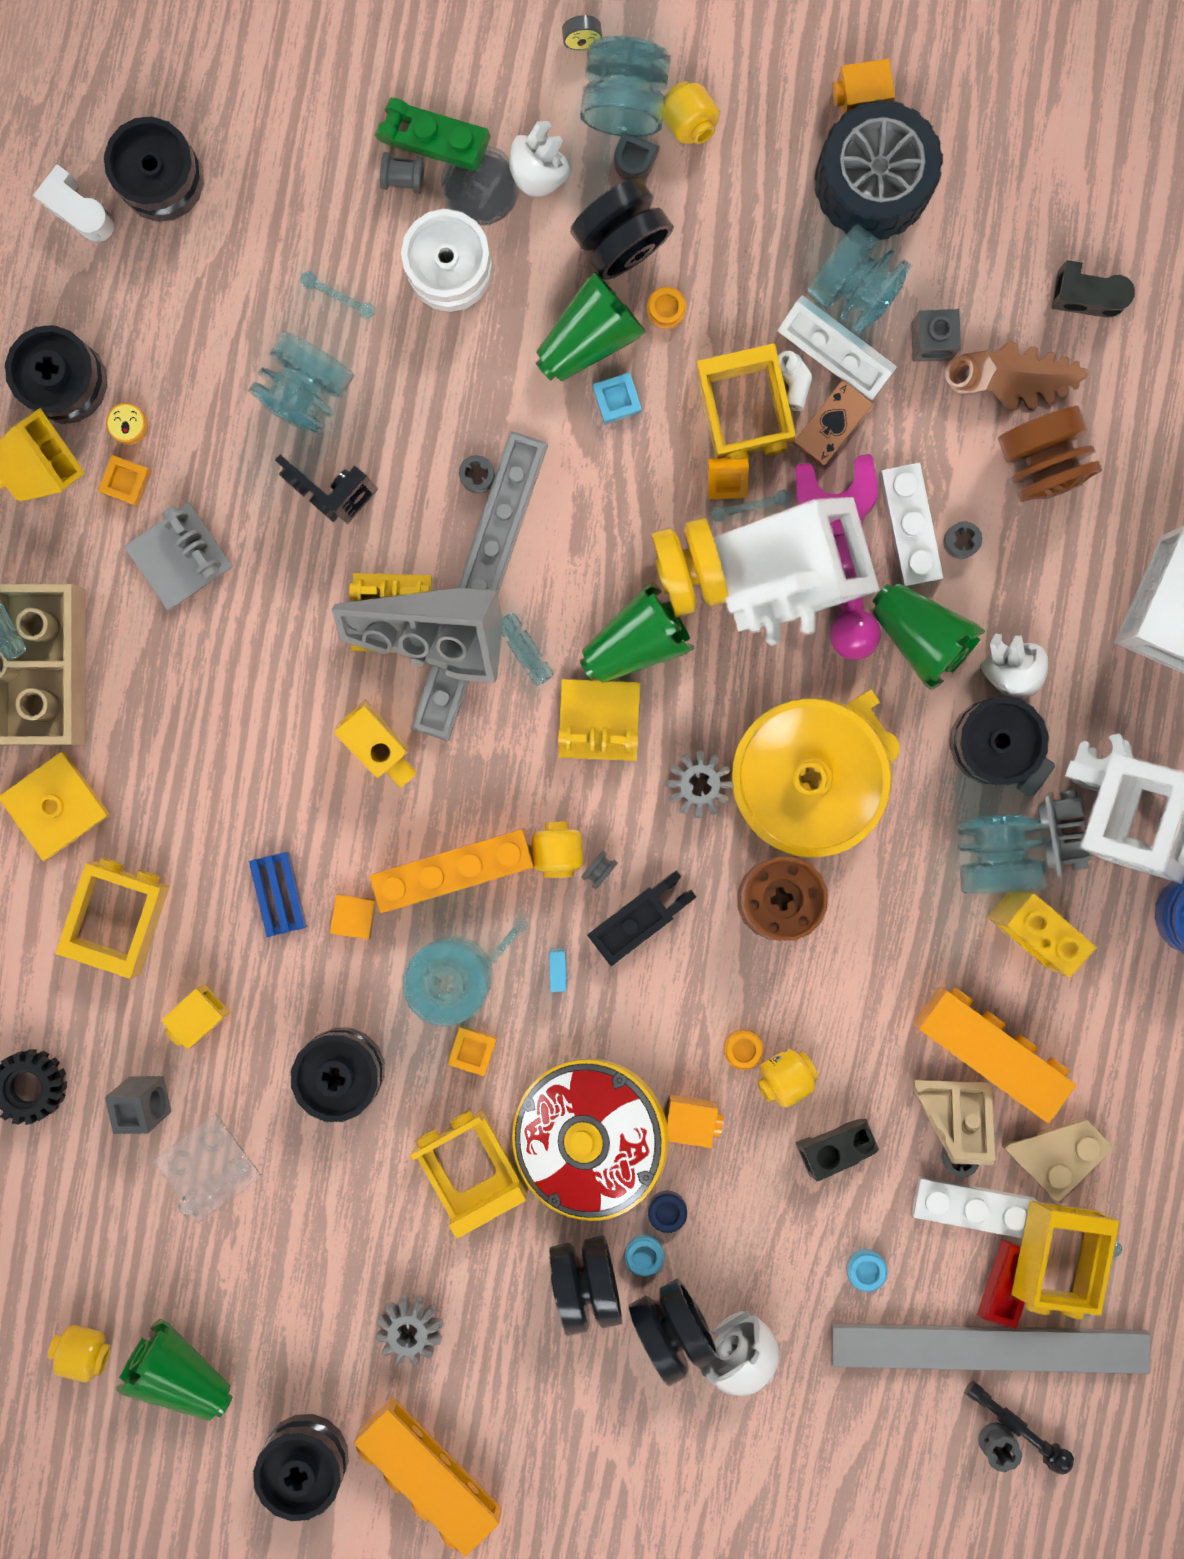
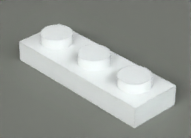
M803 295L796 301L777 330L870 401L875 398L897 368L896 365Z
M915 463L881 470L879 475L902 585L910 587L944 579L921 464Z
M918 1176L911 1215L913 1218L1023 1238L1030 1201L1037 1200L1034 1197Z

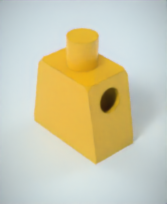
M41 408L13 426L0 439V489L7 487L13 497L20 502L60 493L85 474Z
M366 699L336 725L335 735L377 779L386 773L401 788L417 774V771L403 757L408 750L406 744ZM378 743H383L390 751L384 756H378L372 750V747Z

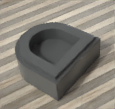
M622 132L614 154V165L617 173L625 180L633 178L644 179L652 170L659 152V146Z
M1045 757L1039 770L1028 779L1019 782L1017 789L1028 797L1035 795L1056 767L1054 766L1055 763Z

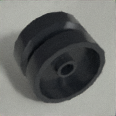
M153 116L134 118L119 126L108 140L104 153L105 174L113 189L139 216L156 222L171 221L188 213L198 202L204 186L203 167L183 133L169 121Z
M640 178L629 179L602 194L576 218L571 226L570 233L580 248L585 251L594 250L590 262L601 279H612L629 271L654 253L673 231L674 226L664 211L660 208H650L654 196Z
M54 325L34 327L17 338L10 347L5 361L6 382L13 396L33 412L41 408L50 421L59 424L77 423L91 416L103 402L108 387L106 368L99 354L70 330Z
M996 697L974 703L958 716L951 729L950 749L955 764L965 776L980 784L1011 785L1028 779L1039 770L1048 752L1049 735L1044 719L1033 706L1018 698ZM998 734H1000L998 739L1004 741L1002 748H998L995 744V738Z
M332 1028L318 1034L297 1054L291 1068V1089L297 1103L310 1116L324 1122H344L359 1116L378 1095L385 1078V1061L378 1045L367 1034L353 1028ZM336 1067L340 1069L339 1075L345 1078H337L334 1075V1068Z
M602 1235L584 1240L582 1245L584 1266H580L576 1249L570 1243L551 1246L549 1249L551 1283L556 1307L559 1311L565 1334L570 1336L588 1331L590 1326L588 1305H592L596 1322L602 1328L622 1325L619 1293L606 1237Z
M678 1278L660 1287L659 1299L664 1313L657 1302L648 1296H644L628 1305L632 1322L645 1351L655 1369L668 1386H672L688 1377L689 1368L684 1352L693 1365L701 1369L720 1359L711 1336V1331L700 1308Z
M314 1414L294 1415L280 1422L269 1434L265 1445L258 1455L253 1470L254 1489L261 1504L274 1516L289 1521L310 1520L324 1513L335 1500L349 1463L348 1445L341 1431L328 1419Z

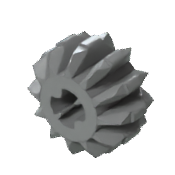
M697 751L696 765L694 766L687 754L682 755L681 760L687 769L683 771L678 766L672 765L670 771L681 776L680 780L666 781V787H679L680 792L669 797L670 802H677L684 797L686 801L680 808L682 814H686L692 803H694L696 818H702L703 804L707 805L712 815L717 814L718 809L712 800L716 798L721 803L728 804L730 799L719 793L720 788H733V782H720L719 777L730 772L729 767L725 766L715 771L713 768L719 761V756L713 755L708 764L704 765L705 755L703 751ZM699 773L707 776L705 783L710 788L706 794L700 791V796H696L691 792L693 785L689 780L694 774L696 778H699Z
M407 1295L401 1296L399 1306L389 1302L385 1307L387 1314L379 1315L377 1319V1324L382 1329L377 1332L376 1340L387 1342L382 1350L384 1356L390 1355L393 1351L397 1353L395 1361L397 1365L403 1362L405 1356H409L410 1362L415 1366L419 1363L420 1354L428 1359L431 1358L434 1353L432 1346L440 1345L442 1335L437 1331L442 1328L443 1320L432 1318L437 1309L435 1305H429L426 1309L422 1308V1296L416 1298L414 1305H410ZM404 1324H406L407 1329H409L410 1325L416 1327L415 1335L412 1334V1331H410L409 1335L405 1334L402 1331Z

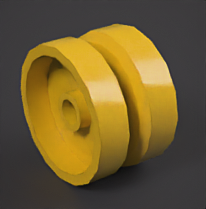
M705 517L685 523L683 530L688 548L683 550L677 533L671 527L651 533L657 558L654 560L664 594L669 595L676 618L695 612L697 601L693 586L699 585L703 600L709 607L727 603L725 598L729 594L709 524Z

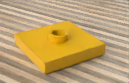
M60 752L0 795L1 803L43 861L52 858L110 816L66 752Z

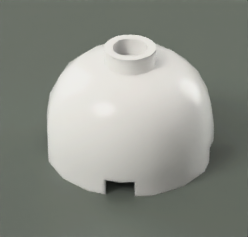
M746 1311L732 1314L718 1324L713 1333L719 1335L714 1340L720 1359L701 1369L702 1375L719 1390L728 1395L748 1396L760 1391L772 1381L778 1367L780 1351L775 1334L757 1316H751Z

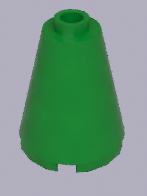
M597 272L587 277L536 351L540 357L536 365L550 381L555 377L560 381H564L635 342L646 333L629 308L615 295L616 293L601 279Z
M654 582L645 586L582 649L584 658L580 660V663L591 680L598 678L599 681L604 683L686 655L694 649V645L686 642L691 637L681 618L675 617L670 601L662 604L657 598V595L662 593V590Z
M900 583L893 587L888 584L885 585L872 601L876 605L873 610L874 616L923 684L930 690H934L944 682L939 677L944 670L953 673L964 662L981 639L977 636L985 633V630L977 623Z
M162 1319L157 1320L150 1327L156 1333L150 1341L142 1338L127 1360L119 1376V1379L125 1383L116 1386V1391L120 1392L123 1396L210 1421L215 1415L220 1418L232 1401V1395L229 1394L230 1384L168 1322Z

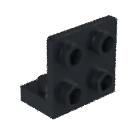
M281 454L275 459L283 468L279 475L303 497L308 492L312 493L313 496L309 501L333 523L339 517L348 525L378 490L369 477L354 465L350 471L345 469L337 475L330 486L333 491L327 495Z

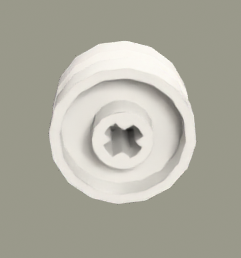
M449 209L428 212L413 222L404 236L401 256L410 286L418 298L433 309L447 312L467 309L481 300L490 286L493 266L486 235L478 223L463 212Z

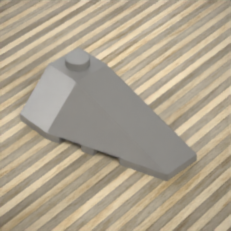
M453 588L334 604L332 608L341 641L383 655L392 651L410 657V664L423 668L424 664L427 663L445 669L446 676L458 680L493 683L497 680L503 626L497 590Z

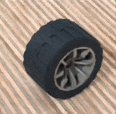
M875 100L872 103L865 102L857 105L851 111L848 110L837 123H834L827 139H825L814 180H816L815 193L816 198L819 199L820 208L836 228H840L849 236L860 237L862 240H883L895 234H901L920 218L940 181L942 174L941 166L943 164V153H941L939 137L933 131L931 123L925 120L920 115V112L914 108L906 107L900 102Z

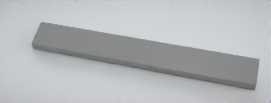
M510 431L458 588L497 590V594H499L548 448V443ZM432 665L410 729L449 742L469 680H458L446 676L445 669Z
M832 1323L831 1364L832 1367L1150 1374V1333L1147 1330L1027 1327H1017V1329L1010 1327Z

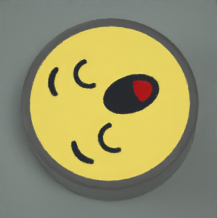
M589 15L570 18L562 26L564 45L572 50H586L597 46L602 41L600 21Z

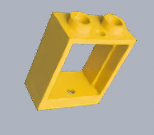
M775 343L697 361L695 371L715 458H732L737 460L748 457L750 459L749 454L764 451L765 456H771L788 450L787 445L794 442L796 434ZM766 370L780 433L725 445L711 382Z
M100 857L99 862H89L84 865L55 954L131 979L141 975L170 886L159 883L161 878L159 875L143 870H137L135 875L122 870L124 864ZM97 878L148 895L128 954L78 937Z
M1011 888L987 916L990 921L1046 969L1067 978H1071L1097 948L1032 892Z
M1030 1201L1011 1295L1025 1302L1027 1310L1042 1315H1050L1051 1310H1059L1061 1314L1075 1319H1084L1085 1314L1102 1316L1120 1221L1097 1210ZM1054 1228L1084 1232L1073 1292L1042 1289Z

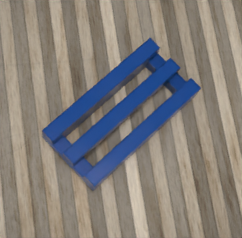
M289 851L250 860L249 865L266 937L307 928ZM280 861L295 919L293 923L288 921L275 863ZM263 865H266L280 926L276 927L261 868Z

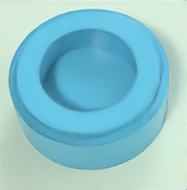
M646 1234L632 1238L625 1249V1262L628 1269L639 1277L655 1275L664 1263V1250L661 1243L655 1237Z
M862 1249L853 1253L846 1266L850 1282L860 1291L872 1292L878 1290L887 1279L888 1270L886 1263L880 1254L870 1249Z

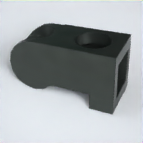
M1067 260L1058 270L1052 309L1106 318L1115 317L1127 308L1135 297V287L1132 281L1123 275L1103 278L1081 274L1083 263Z
M864 1118L847 1122L834 1130L814 1138L807 1137L795 1142L808 1175L817 1182L860 1163L859 1161L874 1155L879 1150L868 1121Z

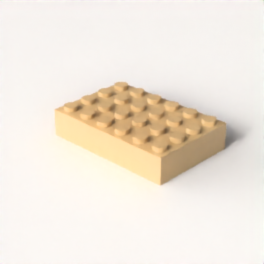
M0 584V745H86V589L73 584Z

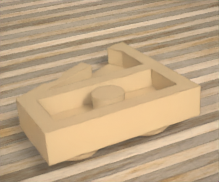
M915 1080L913 1090L952 1163L994 1165L995 1140L992 1083Z
M1084 1117L1066 1122L1058 1128L1050 1127L1037 1131L1036 1135L1017 1141L1013 1139L1006 1141L1002 1145L1057 1203L1115 1149Z

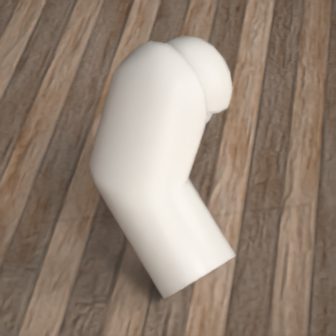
M784 351L778 355L783 379L789 386L787 394L789 407L793 411H803L812 381V374L798 354H795L793 351Z

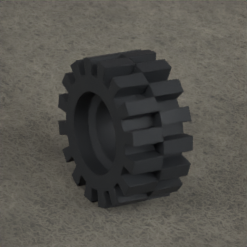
M29 1049L25 1052L15 1053L0 1061V1109L3 1111L0 1117L2 1119L13 1118L12 1124L19 1125L25 1122V1125L40 1121L59 1108L58 1104L63 1102L66 1096L62 1094V1091L67 1089V1081L62 1082V1076L66 1075L64 1068L58 1070L56 1065L60 1062L56 1058L51 1060L47 1058L50 1053L45 1051L36 1053L37 1049ZM22 1072H30L40 1080L41 1093L35 1101L22 1100L14 1090L15 1079Z

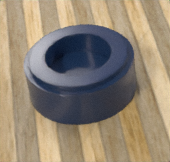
M668 1190L655 1194L648 1205L649 1221L655 1229L663 1233H672L679 1230L687 1219V1206L684 1199L678 1193Z

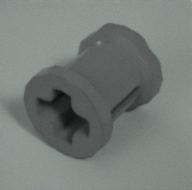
M384 152L380 167V188L385 190L389 186L413 189L414 193L421 194L424 178V157L417 156L415 160L395 158L391 156V153Z
M998 1422L990 1423L983 1427L978 1438L979 1446L988 1457L990 1466L1000 1472L1016 1469L1021 1463L1022 1452L1012 1432L1002 1423Z

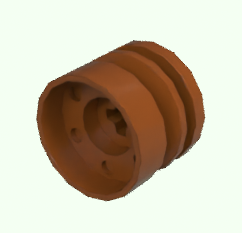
M1079 406L1067 407L1038 417L998 437L1007 463L1026 460L1028 467L1012 477L1013 482L1020 483L1030 479L1034 482V484L1017 492L1021 502L1032 499H1048L1082 486L1086 480L1102 471L1099 461L1083 465L1079 463L1080 460L1096 452L1092 445L1078 448L1073 446V441L1088 432Z
M774 857L754 865L743 876L737 891V908L743 922L756 935L769 940L795 941L811 934L822 923L828 908V889L822 875L810 863L796 857ZM776 888H779L781 894L788 895V901L783 903V910L781 911L778 905H771L770 897L776 895Z

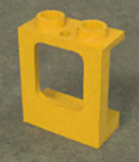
M467 1110L450 1120L449 1122L452 1127L438 1134L436 1129H433L415 1140L417 1146L414 1147L410 1154L412 1161L418 1159L451 1218L449 1227L456 1239L521 1204L527 1198L528 1191L483 1110L475 1114ZM473 1129L492 1160L496 1172L491 1177L466 1191L459 1192L451 1183L434 1149L463 1132Z

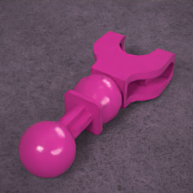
M871 454L859 455L854 462V482L847 491L840 494L827 493L819 487L814 468L811 464H797L795 474L799 506L813 500L853 497L862 526L865 516L872 511L878 499V485ZM839 519L829 524L845 580L855 579L857 576L842 523ZM866 541L867 548H868V551H869V555H870V558H871V551H870L869 545H868V543H867V541ZM863 597L839 604L841 614L836 617L830 628V641L834 650L842 657L850 660H859L871 655L878 647L881 639L879 623L874 616L864 611Z

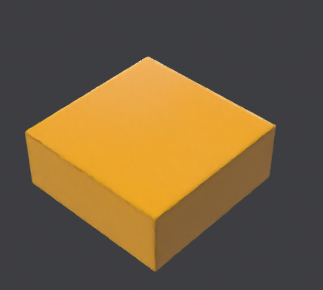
M111 454L98 492L139 507L152 471Z
M748 457L737 460L732 458L708 459V500L748 498Z
M336 894L330 934L369 940L372 933L376 900Z
M460 1025L447 1065L485 1077L498 1037Z

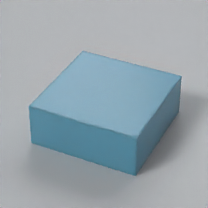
M630 372L592 384L604 425L642 413Z
M550 948V992L567 991L566 948Z

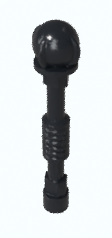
M971 1381L968 1384L964 1393L973 1401L992 1411L997 1416V1420L1016 1434V1436L1024 1437L1039 1450L1038 1452L1043 1455V1463L1051 1471L1064 1475L1072 1470L1074 1457L1070 1451L1062 1449L1058 1443L1051 1445L1046 1440L1043 1441L1029 1430L1027 1423L1021 1420L1007 1407L1002 1408L991 1399L992 1396L984 1391V1388L978 1383Z

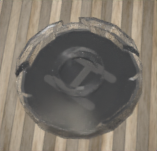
M487 145L477 172L446 163L441 175L442 195L448 209L463 212L475 220L479 226L491 225L504 219L514 208L519 195V188L509 169V157L502 150Z

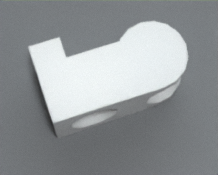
M56 164L33 196L46 209L92 242L107 240L114 230L112 216L99 201L92 198H83L75 192L80 186L70 173Z

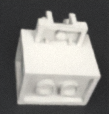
M853 497L813 500L713 537L729 594L725 599L729 613L734 614L738 632L750 630L754 633L760 631L761 627H766V642L770 645L780 643L781 623L801 617V631L809 634L815 631V612L880 591ZM839 519L842 523L857 576L855 579L845 580L829 524Z
M1184 525L1161 535L1114 641L1117 645L1183 674Z
M1120 734L1109 736L1113 749L1111 754L1104 759H1097V749H1089V742L1084 741L1080 743L1075 760L1069 763L1066 777L1082 788L1099 792L1081 848L1104 861L1182 884L1184 878V772L1133 759L1130 743L1124 740ZM1143 790L1169 797L1153 848L1148 846L1149 844L1128 838Z

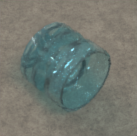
M611 36L593 41L588 49L589 64L586 65V79L589 83L583 88L580 119L587 126L597 131L621 136L622 132H625L635 137H645L659 132L662 129L665 96L661 92L667 88V73H669L671 55L663 47L640 38Z
M858 223L848 232L813 279L806 294L826 309L834 305L841 297L845 299L847 303L839 319L845 322L856 309L859 310L861 314L852 329L860 335L868 326L882 317L899 295L912 264L903 259L892 273L887 270L896 252L891 249L878 261L873 259L871 256L877 247L879 239Z
M282 331L268 354L282 369L277 373L267 368H260L258 375L272 386L268 388L260 383L252 382L248 392L257 398L266 410L290 425L322 434L326 425L312 414L313 411L331 417L334 411L321 399L322 395L325 393L332 397L342 398L355 375L345 365L318 347L296 335Z
M1019 814L980 816L967 823L956 824L957 834H976V842L958 844V850L977 853L978 860L960 866L961 892L1004 893L1048 887L1046 861L1027 858L1026 850L1044 845L1043 838H1025V831L1043 829L1040 818H1029Z
M443 936L429 942L409 960L403 975V993L409 1008L420 1019L436 1026H454L468 1020L486 1001L493 985V967L487 953L476 942L462 936ZM448 973L453 977L451 984L455 989L449 987L444 991L440 988L442 981L438 976L443 978Z

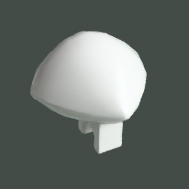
M549 121L537 122L529 136L517 135L511 145L509 169L517 187L531 197H542L554 192L571 175L567 159L558 151L563 143L562 138L554 136L547 139L548 130L552 127Z
M995 634L990 642L991 655L980 663V668L985 677L1003 694L1019 699L1034 696L1042 688L1048 674V656L1045 648L1036 643H1023L1022 636L1015 635L1011 645L1008 647L1002 642V634Z

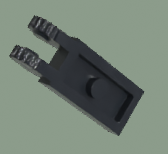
M677 870L657 883L652 889L649 886L587 934L610 966H613L674 919L673 915L697 897L692 890H689L678 896L667 908L657 896L678 883L681 875Z

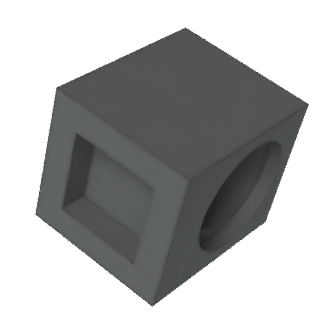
M960 309L919 310L911 322L913 362L952 360L961 349Z
M164 1076L128 1077L105 1097L113 1134H148L172 1112Z

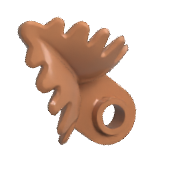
M1010 341L996 352L985 350L955 357L949 362L945 376L953 391L964 395L987 391L993 392L1007 410L1014 411L1018 407L1020 398L1023 399L1029 409L1033 410L1037 408L1040 394L1047 404L1055 402V392L1062 398L1069 395V386L1077 390L1080 382L1088 377L1089 371L1086 368H1081L1079 361H1074L1069 365V357L1062 356L1055 362L1056 354L1054 352H1048L1042 360H1039L1038 349L1034 346L1029 347L1023 355H1020L1018 345ZM970 369L969 376L965 380V373Z

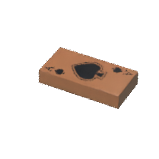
M842 380L794 440L793 445L824 468L874 403L846 381Z

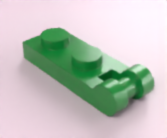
M392 97L389 99L385 108L387 116L384 122L378 124L374 134L379 141L389 146L477 172L491 138L487 128L410 106L398 98ZM401 122L409 124L406 132L398 130Z

